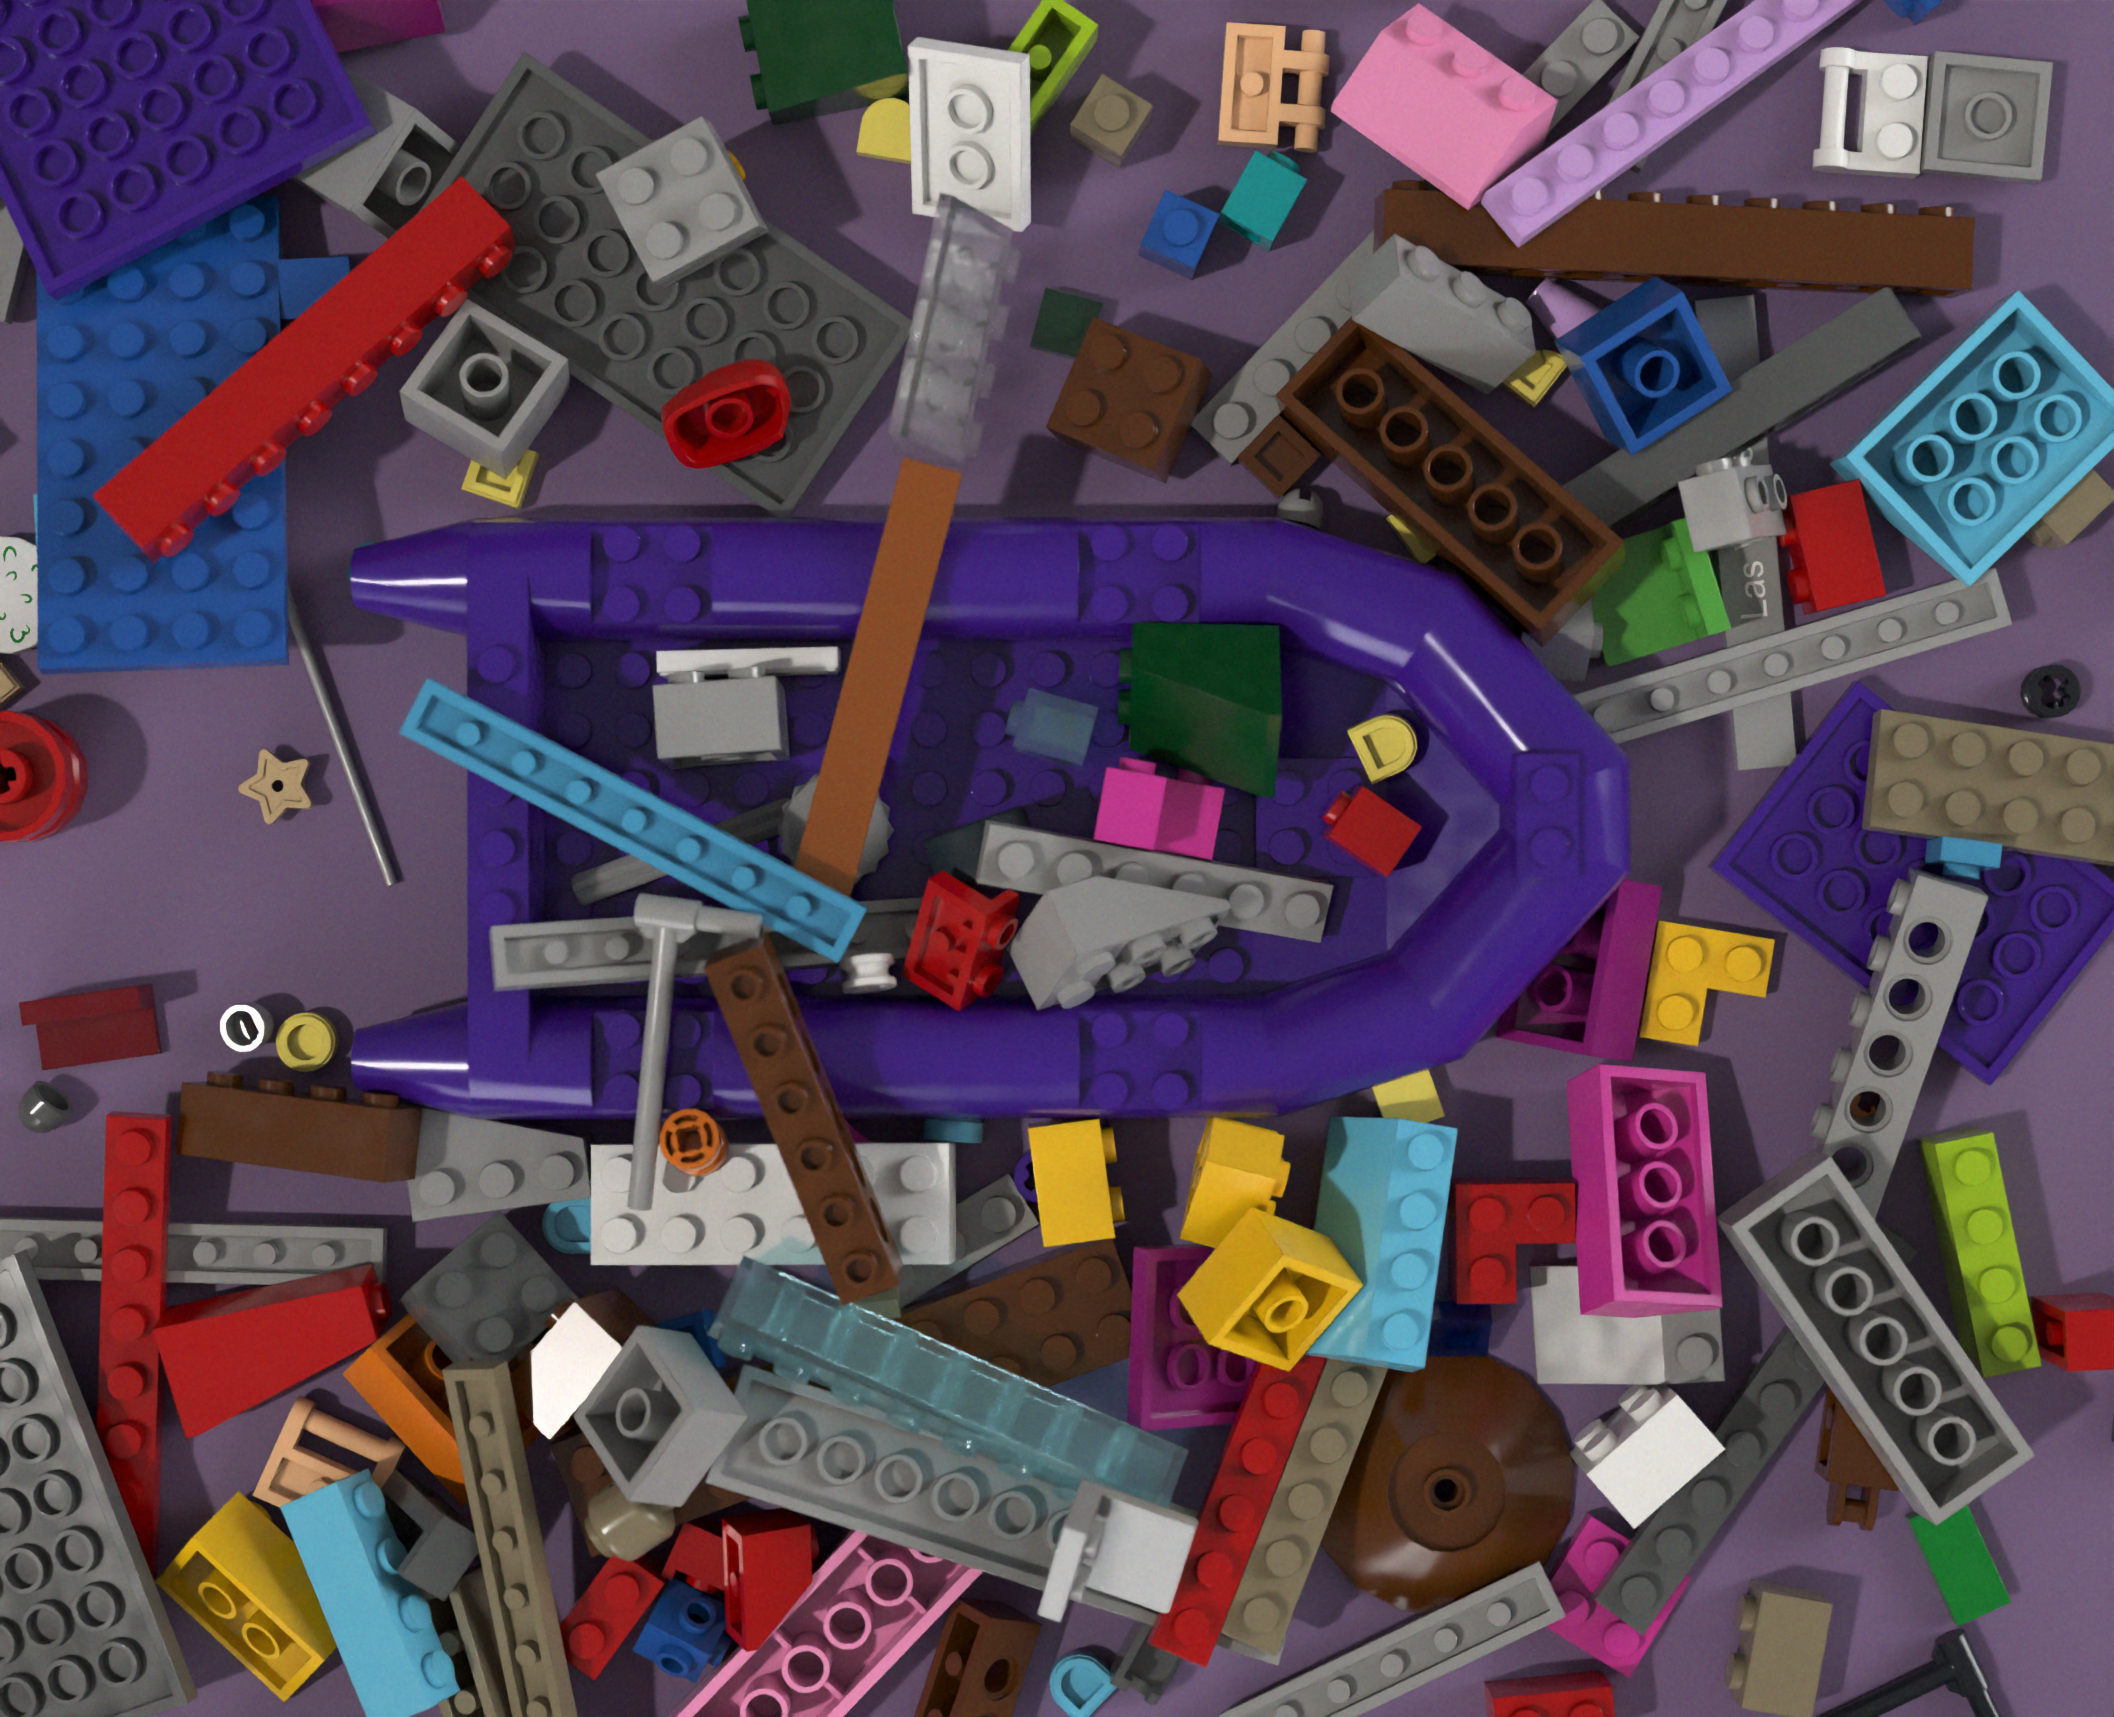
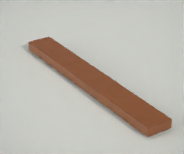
M903 457L795 864V869L850 898L963 476L961 472Z

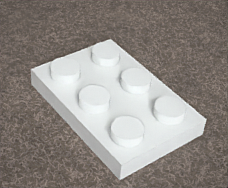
M917 37L908 45L912 214L1023 232L1031 223L1030 54Z

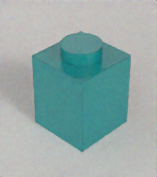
M1255 150L1220 212L1218 224L1269 252L1307 182L1306 178L1298 174L1301 169L1300 166L1278 152L1270 151L1265 156Z

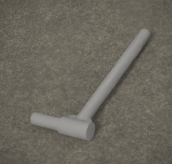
M640 893L637 897L634 910L635 926H638L646 938L654 940L627 1207L630 1209L641 1211L652 1209L678 942H685L692 935H697L699 931L758 939L762 925L761 914L703 906L702 901Z

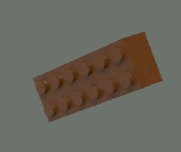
M1352 316L1275 395L1281 416L1286 422L1453 570L1463 575L1479 593L1542 648L1625 562L1624 540L1402 347L1353 321Z

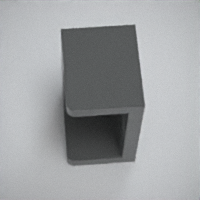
M394 1469L380 1490L384 1496L385 1509L395 1534L407 1552L406 1558L398 1568V1573L405 1580L445 1601L479 1552L475 1530L438 1493L399 1470Z

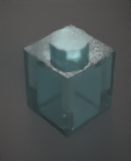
M1029 688L1025 702L1014 699L1005 734L1015 737L1013 742L1014 752L1082 770L1099 707Z

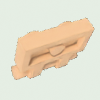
M1226 23L1217 145L1276 149L1279 126H1288L1295 128V151L1305 153L1318 151L1319 130L1325 128L1326 109L1321 107L1323 77L1329 75L1330 56L1324 54L1326 37L1324 31H1302L1301 51L1284 50L1286 26ZM1283 73L1299 76L1297 104L1281 103Z

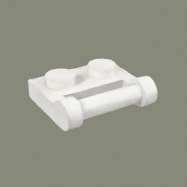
M1843 47L1822 49L1820 52L1819 70L1825 72L1821 137L1820 148L1815 149L1813 153L1812 169L1827 173L1912 179L1920 174L1928 56L1860 52ZM1849 74L1862 75L1857 152L1843 149Z

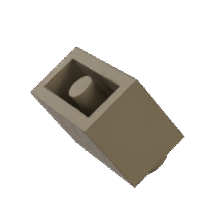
M1751 1579L1748 1595L1742 1594L1736 1608L1735 1626L1737 1630L1741 1631L1738 1653L1731 1652L1729 1654L1725 1669V1686L1731 1689L1730 1695L1741 1709L1785 1717H1813L1833 1604L1821 1592Z

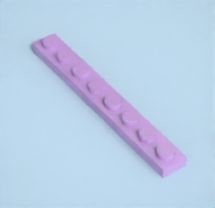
M1863 0L1753 1L1485 192L1480 203L1518 248Z

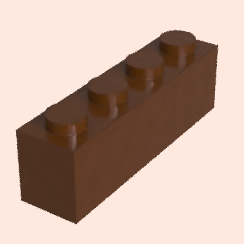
M208 1071L207 1081L182 1082L175 1154L382 1183L415 1180L422 1108L399 1105L398 1095L363 1091L362 1100L346 1098V1087L320 1084L310 1085V1093L294 1091V1080L279 1078H259L258 1086L243 1084L244 1074L223 1071Z

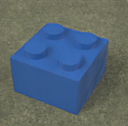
M1653 276L1554 341L1604 437L1631 456L1733 391L1683 291L1656 276Z

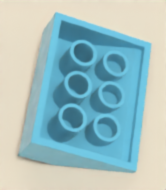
M2017 290L1998 300L1829 464L1846 482L1859 479L1864 501L1963 585L1970 587L2114 448V390L2030 301Z

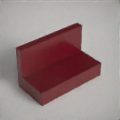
M152 984L19 1002L22 1026L36 1024L42 1070L162 1053Z

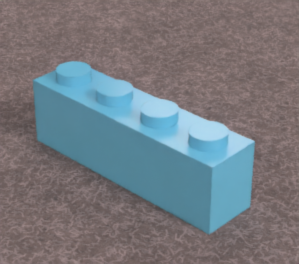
M369 1468L280 1506L366 1717H409L427 1710L460 1692L452 1660L444 1652L431 1620V1610L427 1601L421 1596L416 1585L405 1580L398 1573V1568L406 1558L407 1552L395 1534L385 1509L384 1496L380 1488L374 1483Z

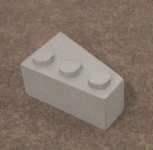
M406 1101L399 1102V1105L422 1108L415 1180H407L413 1222L591 1198V1145H594L592 1132L523 1119H474Z

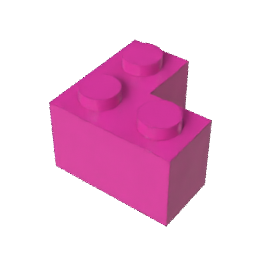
M1121 757L1118 769L1106 767L1093 834L1094 840L1212 860L1225 789L1212 787L1213 779L1186 769L1179 768L1177 780L1155 776L1157 764Z

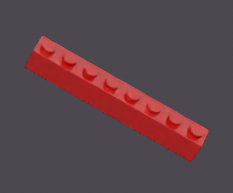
M462 176L459 177L94 493L93 497L104 512L153 563L157 562L163 555L166 557L176 555L189 544L194 536L192 530L210 514L213 517L219 516L234 505L240 496L239 489L256 474L265 476L273 471L285 458V449L302 434L310 436L319 431L332 415L331 409L348 394L356 396L366 390L377 377L378 371L376 369L393 354L400 357L414 348L422 338V329L438 315L447 317L455 312L468 296L467 290L483 276L491 278L501 272L513 256L511 251L516 248L511 226Z

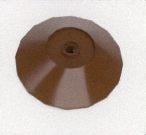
M1427 1347L1425 1368L1415 1372L1388 1368L1321 1540L1322 1548L1357 1588L1402 1611L1431 1613L1539 1560L1544 1567L1570 1518L1574 1465L1558 1415L1524 1375L1478 1351ZM1442 1479H1450L1455 1483L1453 1494L1447 1498H1439L1434 1493L1436 1483Z

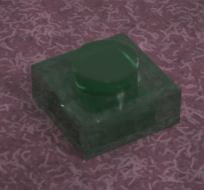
M1045 288L1030 348L1075 360L1092 318L1099 319L1103 303Z

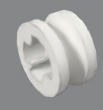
M874 953L840 960V970L845 971L848 976L847 981L842 983V992L849 994L872 993L896 987V977L890 976L888 972L889 966L894 964L893 955Z

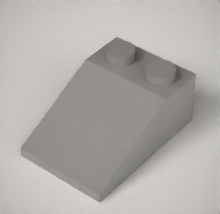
M1577 1262L1528 1265L1537 1384L1670 1385L1725 1381L1720 1309L1639 1318L1580 1315Z

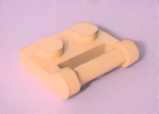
M299 1396L291 1408L252 1496L280 1508L282 1505L358 1473L356 1470L298 1445L305 1430L377 1462L372 1478L380 1489L394 1469H398L408 1446L395 1437L391 1436L389 1441L319 1411L315 1409L316 1402Z

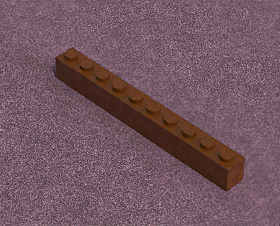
M1418 180L1392 182V189L1385 188L1375 199L1373 254L1396 234L1415 246L1427 247L1438 259L1461 272H1470L1477 276L1644 283L1653 276H1656L1671 285L1874 294L1885 287H1890L1897 296L1954 298L1972 290L1975 218L1955 217V209L1952 207H1923L1918 209V215L1897 214L1896 205L1885 203L1865 204L1860 207V212L1839 211L1838 202L1825 200L1804 202L1802 209L1780 208L1781 201L1775 198H1750L1744 200V206L1722 205V197L1716 195H1692L1686 197V203L1663 202L1664 195L1657 192H1634L1627 195V200L1605 199V192L1599 190L1518 248L1480 202L1470 210H1467L1442 191H1428L1427 182Z

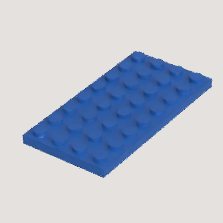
M278 196L253 197L57 301L47 294L37 273L38 670L42 674L289 665L286 456L273 471L265 476L256 474L239 489L240 496L238 500L226 512L216 517L210 514L192 530L194 532L192 540L183 550L172 557L163 555L155 563L117 526L93 497L94 493L284 330V322L281 320L277 260L283 259L282 204Z

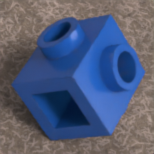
M672 1578V1580L667 1582L632 1651L655 1662L665 1673L675 1677H684L696 1683L707 1663L716 1668L718 1667L732 1640V1637L724 1631L726 1626L725 1604L720 1602L714 1594L700 1591Z

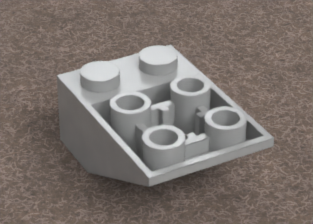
M1096 876L1046 891L1007 949L1037 1010L1059 1003L1062 1008L1067 1009L1082 1004L1090 999L1095 992L1107 988H1112L1115 993L1123 992L1138 985L1146 976L1162 972L1164 977H1170L1185 971L1195 963L1196 959L1194 956L1202 945L1217 935V926L1232 907L1229 901L1225 899Z

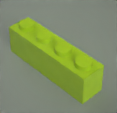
M1969 1127L1917 1138L1961 1348L1982 1378L2042 1366L1993 1132L1978 1127Z

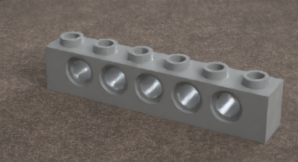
M1914 867L1909 868L1906 880L1898 878L1892 887L1886 909L1887 913L1893 914L1886 937L1877 935L1873 942L1867 961V969L1873 970V975L1867 992L1858 991L1854 997L1848 1015V1025L1854 1026L1848 1047L1843 1048L1839 1046L1834 1054L1828 1080L1835 1082L1828 1104L1818 1103L1809 1129V1135L1816 1138L1812 1147L1813 1151L1831 1156V1158L1837 1150L1844 1147H1853L1861 1151L1858 1164L1850 1170L1841 1172L1874 1220L1988 900V896L1978 887ZM1924 922L1936 924L1938 927V937L1931 947L1924 950H1916L1909 946V934L1916 925ZM1902 979L1917 981L1919 991L1911 1003L1898 1006L1889 1002L1890 989L1896 982ZM1891 1035L1899 1039V1049L1891 1059L1876 1061L1869 1057L1870 1046L1878 1037ZM1864 1091H1872L1880 1095L1879 1106L1872 1114L1859 1117L1850 1112V1103L1857 1094Z

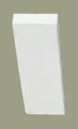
M838 647L656 651L657 673L668 679L667 675L681 672H703L704 678L728 677V670L745 667L765 668V674L770 676L838 674L841 671V651Z

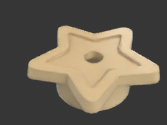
M262 749L259 752L257 774L240 784L238 790L241 794L260 801L264 821L268 825H274L287 809L309 810L313 808L314 802L306 790L305 777L311 762L308 758L283 762L269 749ZM277 780L283 783V789L279 792L273 788V783Z

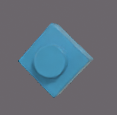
M1945 836L1927 840L1925 864L1943 866L1942 876L1979 880L1980 871L2000 868L2002 844Z

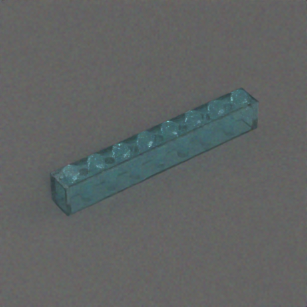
M744 1255L732 1274L707 1333L708 1336L719 1340L718 1348L731 1356L744 1360H751L753 1355L774 1364V1372L786 1380L798 1384H807L811 1380L831 1389L829 1395L834 1400L846 1406L862 1409L865 1404L887 1413L886 1421L901 1430L919 1433L920 1429H924L942 1437L941 1444L954 1453L966 1457H975L976 1453H979L999 1462L997 1469L1009 1477L1021 1481H1031L1032 1477L1048 1483L1054 1486L1052 1491L1054 1495L1069 1503L1073 1502L1081 1480L1085 1479L1168 1508L1189 1451L854 1303L842 1306L838 1296Z

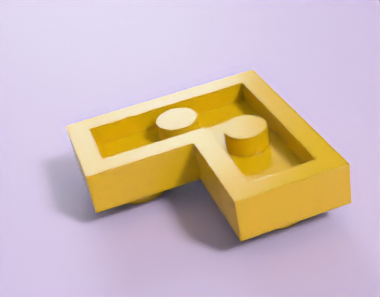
M1657 920L1637 1036L1698 1046L1707 988L1766 998L1775 939Z

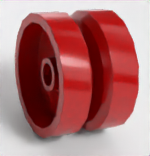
M0 711V842L40 841L63 830L80 811L88 789L87 761L76 739L57 722L30 713ZM14 768L16 771V780L9 781V774L11 770Z

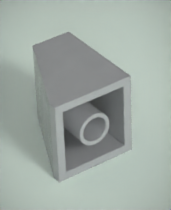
M345 67L377 133L291 177V179L383 239L388 240L418 214L460 150L461 145L417 109Z

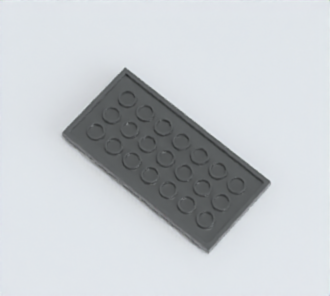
M523 52L420 209V211L462 176L511 226L516 248L511 251L513 256L510 262L497 275L491 278L483 276L467 290V299L568 358L569 373L665 440L667 439L662 427V406L677 395L683 387L692 385L713 370L745 359H761L771 362L786 379L791 398L790 412L783 438L757 453L725 464L708 467L707 469L776 517H791L919 325L764 217L762 219L769 232L665 288L654 284L596 176L598 172L652 144L654 141L535 58Z
M25 1249L0 1259V1717H149L187 1704L195 1699L198 1693Z

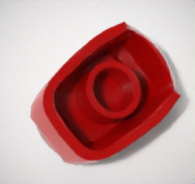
M745 359L713 370L692 385L683 387L677 395L662 406L661 410L663 432L678 461L684 466L694 469L713 467L757 453L783 438L791 402L786 379L771 362L761 359Z

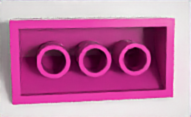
M1598 1064L1567 1081L1572 1182L1575 1183L1576 1251L1580 1315L1639 1318L1722 1308L1706 1073Z

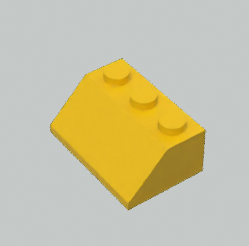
M239 1491L191 1538L155 1582L283 1702L337 1648L295 1542L272 1522L270 1514L264 1507L254 1501H249Z

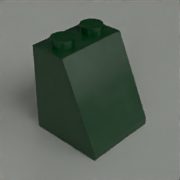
M746 0L749 15L738 17L745 52L756 50L761 72L750 75L753 96L757 110L768 109L773 125L869 107L874 102L884 98L909 99V80L893 0Z
M1132 623V647H1120L1119 684H1130V689H1118V725H1129V749L1261 797H1275L1281 727L1279 625Z

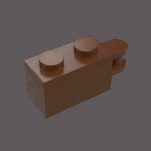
M1827 1384L1814 1468L1817 1474L1830 1482L1826 1509L1827 1523L1831 1526H1840L1842 1521L1859 1523L1861 1530L1871 1531L1876 1520L1880 1489L1898 1491V1486ZM1848 1484L1862 1486L1860 1499L1846 1498Z

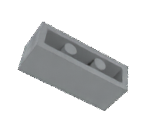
M1396 234L1347 278L1353 321L1487 395L1536 353L1531 325L1532 317L1529 310L1519 300L1513 297H1504L1483 285L1472 273L1461 272L1438 259L1427 247L1415 246Z

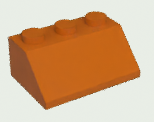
M408 1313L370 1346L342 1375L453 1497L463 1505L468 1501V1495L442 1371L453 1362ZM516 1407L525 1449L542 1432Z

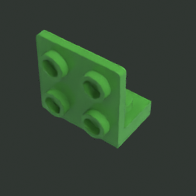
M1686 517L1673 521L1663 527L1622 539L1625 541V562L1591 597L1593 621L1603 625L1601 655L1607 667L1731 629L1708 552L1694 553Z

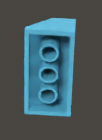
M1335 1116L1329 1118L1313 1231L1331 1237L1363 1283V1286L1306 1351V1355L1407 1372H1415L1425 1368L1458 1128L1399 1118Z

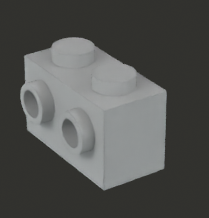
M1749 456L1732 460L1731 457L1696 465L1697 477L1678 481L1694 553L1733 548L1787 534L1782 509H1785L1787 506L1786 491L1781 477L1778 474H1773L1771 464L1751 466Z

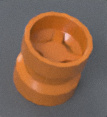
M683 1109L673 1113L664 1122L659 1133V1146L663 1156L682 1173L692 1177H705L716 1172L724 1164L728 1155L729 1141L724 1129L707 1113L697 1109Z

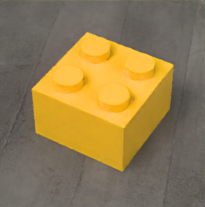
M1250 1207L1208 1259L1197 1269L1196 1273L1177 1296L1208 1344L1289 1372L1361 1289L1363 1283L1331 1237Z

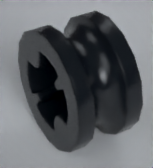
M2048 665L2033 669L2025 676L2020 689L2023 706L2028 712L2038 718L2048 719L2070 713L2080 700L2081 687L2076 675L2062 665ZM2042 678L2044 682L2054 681L2055 678L2060 681L2061 684L2057 688V693L2062 697L2060 704L2056 701L2048 702L2046 706L2041 703L2040 699L2043 697L2044 691L2038 684Z

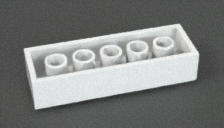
M775 1142L729 1143L728 1155L724 1164L716 1172L705 1177H692L682 1173L663 1156L658 1143L652 1209L644 1211L627 1207L633 1143L591 1145V1265H825ZM854 1142L903 1265H949L955 1262L956 1142Z

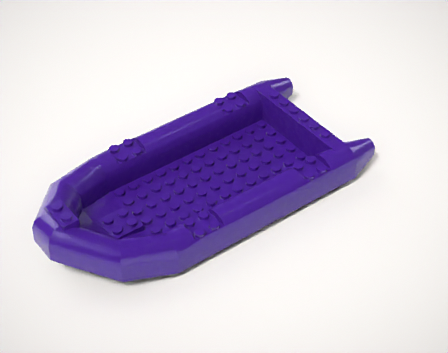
M887 517L473 518L355 548L350 566V587L353 604L357 609L466 636L467 697L712 825L783 798L791 799L796 786L807 784L814 774L819 775ZM951 517L879 789L880 800L890 807L888 821L894 830L887 840L889 853L879 860L876 872L863 875L858 884H854L851 898L858 902L922 898L928 879L935 875L924 846L927 838L1018 806L1026 810L1032 828L1093 839L1106 767L1118 769L1121 757L1156 763L1155 776L1177 780L1180 767L1130 750L1129 725H1118V689H1130V684H1119L1120 647H1132V623L1279 625L1281 727L1275 797H1261L1213 780L1212 787L1223 788L1225 792L1212 860L1325 880L1334 885L1321 943L1218 925L1216 928L1217 935L1202 945L1194 956L1196 959L1195 963L1185 971L1170 977H1164L1162 972L1146 976L1138 985L1123 992L1115 993L1112 988H1107L1095 992L1090 999L1082 1004L1067 1009L1062 1008L1059 1003L1037 1010L1007 949L1011 941L1005 946L1000 966L1003 967L1004 972L997 988L990 996L986 998L979 997L960 1011H957L903 977L902 971L905 962L894 963L888 968L890 976L896 977V987L872 993L849 994L842 992V983L847 981L848 976L845 971L840 970V967L787 970L785 973L844 1119L1277 1118L1451 1063L1466 1056L1631 874L1630 758L1461 574L1278 517ZM838 647L840 649L841 671L838 674L776 676L785 689L790 760L671 769L658 759L653 685L668 684V679L657 673L656 651ZM711 677L704 679H710V681L729 680V677ZM1393 713L1400 715L1411 723L1417 734L1418 746L1415 757L1411 764L1403 771L1372 785L1347 729L1378 714ZM467 769L468 1001L357 1029L354 1033L351 1051L354 1087L361 1091L398 1095L399 1100L474 1119H636L650 980L494 991L489 930L491 926L634 917L635 904L640 893L702 901L703 906L727 910L735 909L671 875L594 903L581 905L574 894L571 878L575 874L630 854ZM1355 786H1364L1422 826L1388 877L1378 876L1321 836L1328 826V823L1322 820L1321 817L1341 789L1350 794ZM780 834L751 845L792 867L790 859L781 852L782 838ZM984 884L971 887L990 900L1007 890V888ZM1013 890L1020 894L1014 916L1018 920V926L1013 938L1042 898V894ZM708 977L675 978L661 1119H668L673 1113L683 1109H697L707 1113L712 1119H766Z

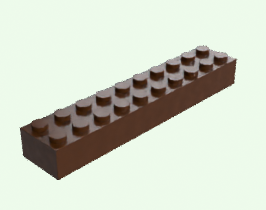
M1113 1238L1068 1244L911 1302L901 1308L900 1318L886 1319L873 1324H852L747 1363L746 1365L941 1428L1129 1358L1132 1287ZM742 1366L719 1374L732 1394ZM578 1427L557 1436L550 1444L590 1555L594 1557L602 1553L592 1543L585 1529V1517L589 1515L588 1504L590 1497L614 1479L582 1429ZM705 1474L684 1504L673 1509L675 1526L745 1501L751 1497L705 1483Z

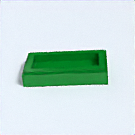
M1968 1505L1962 1507L1937 1526L1915 1511L1904 1515L1954 1624L1957 1626L1963 1625L2011 1603Z

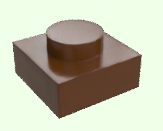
M1278 414L1239 454L1236 460L1279 500L1321 455Z

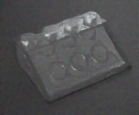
M940 193L888 437L895 455L964 470L967 455L978 457L985 423L975 421L979 397L990 400L997 364L987 363L992 340L1003 342L1010 307L1000 305L1004 282L1016 283L1022 249L1012 247L1014 240L1013 229L953 195Z

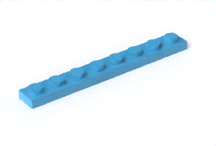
M433 678L426 679L399 731L403 736L741 912L761 914L762 924L836 963L840 962L868 909L866 905Z

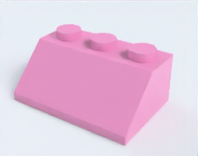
M1418 3L1380 32L1333 101L1331 112L1464 208L1470 210L1482 200L1485 192L1541 153L1558 100Z

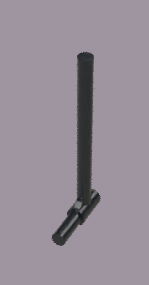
M1959 1628L1948 1631L1935 1640V1646L1931 1654L1934 1663L1822 1717H1879L1944 1685L1949 1691L1967 1698L1975 1717L2002 1716L1988 1689L1990 1681L1966 1631Z

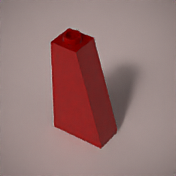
M373 1264L167 1307L152 1330L186 1438L198 1436L376 1342L388 1318L392 1315V1299L387 1284L385 1282L378 1283Z

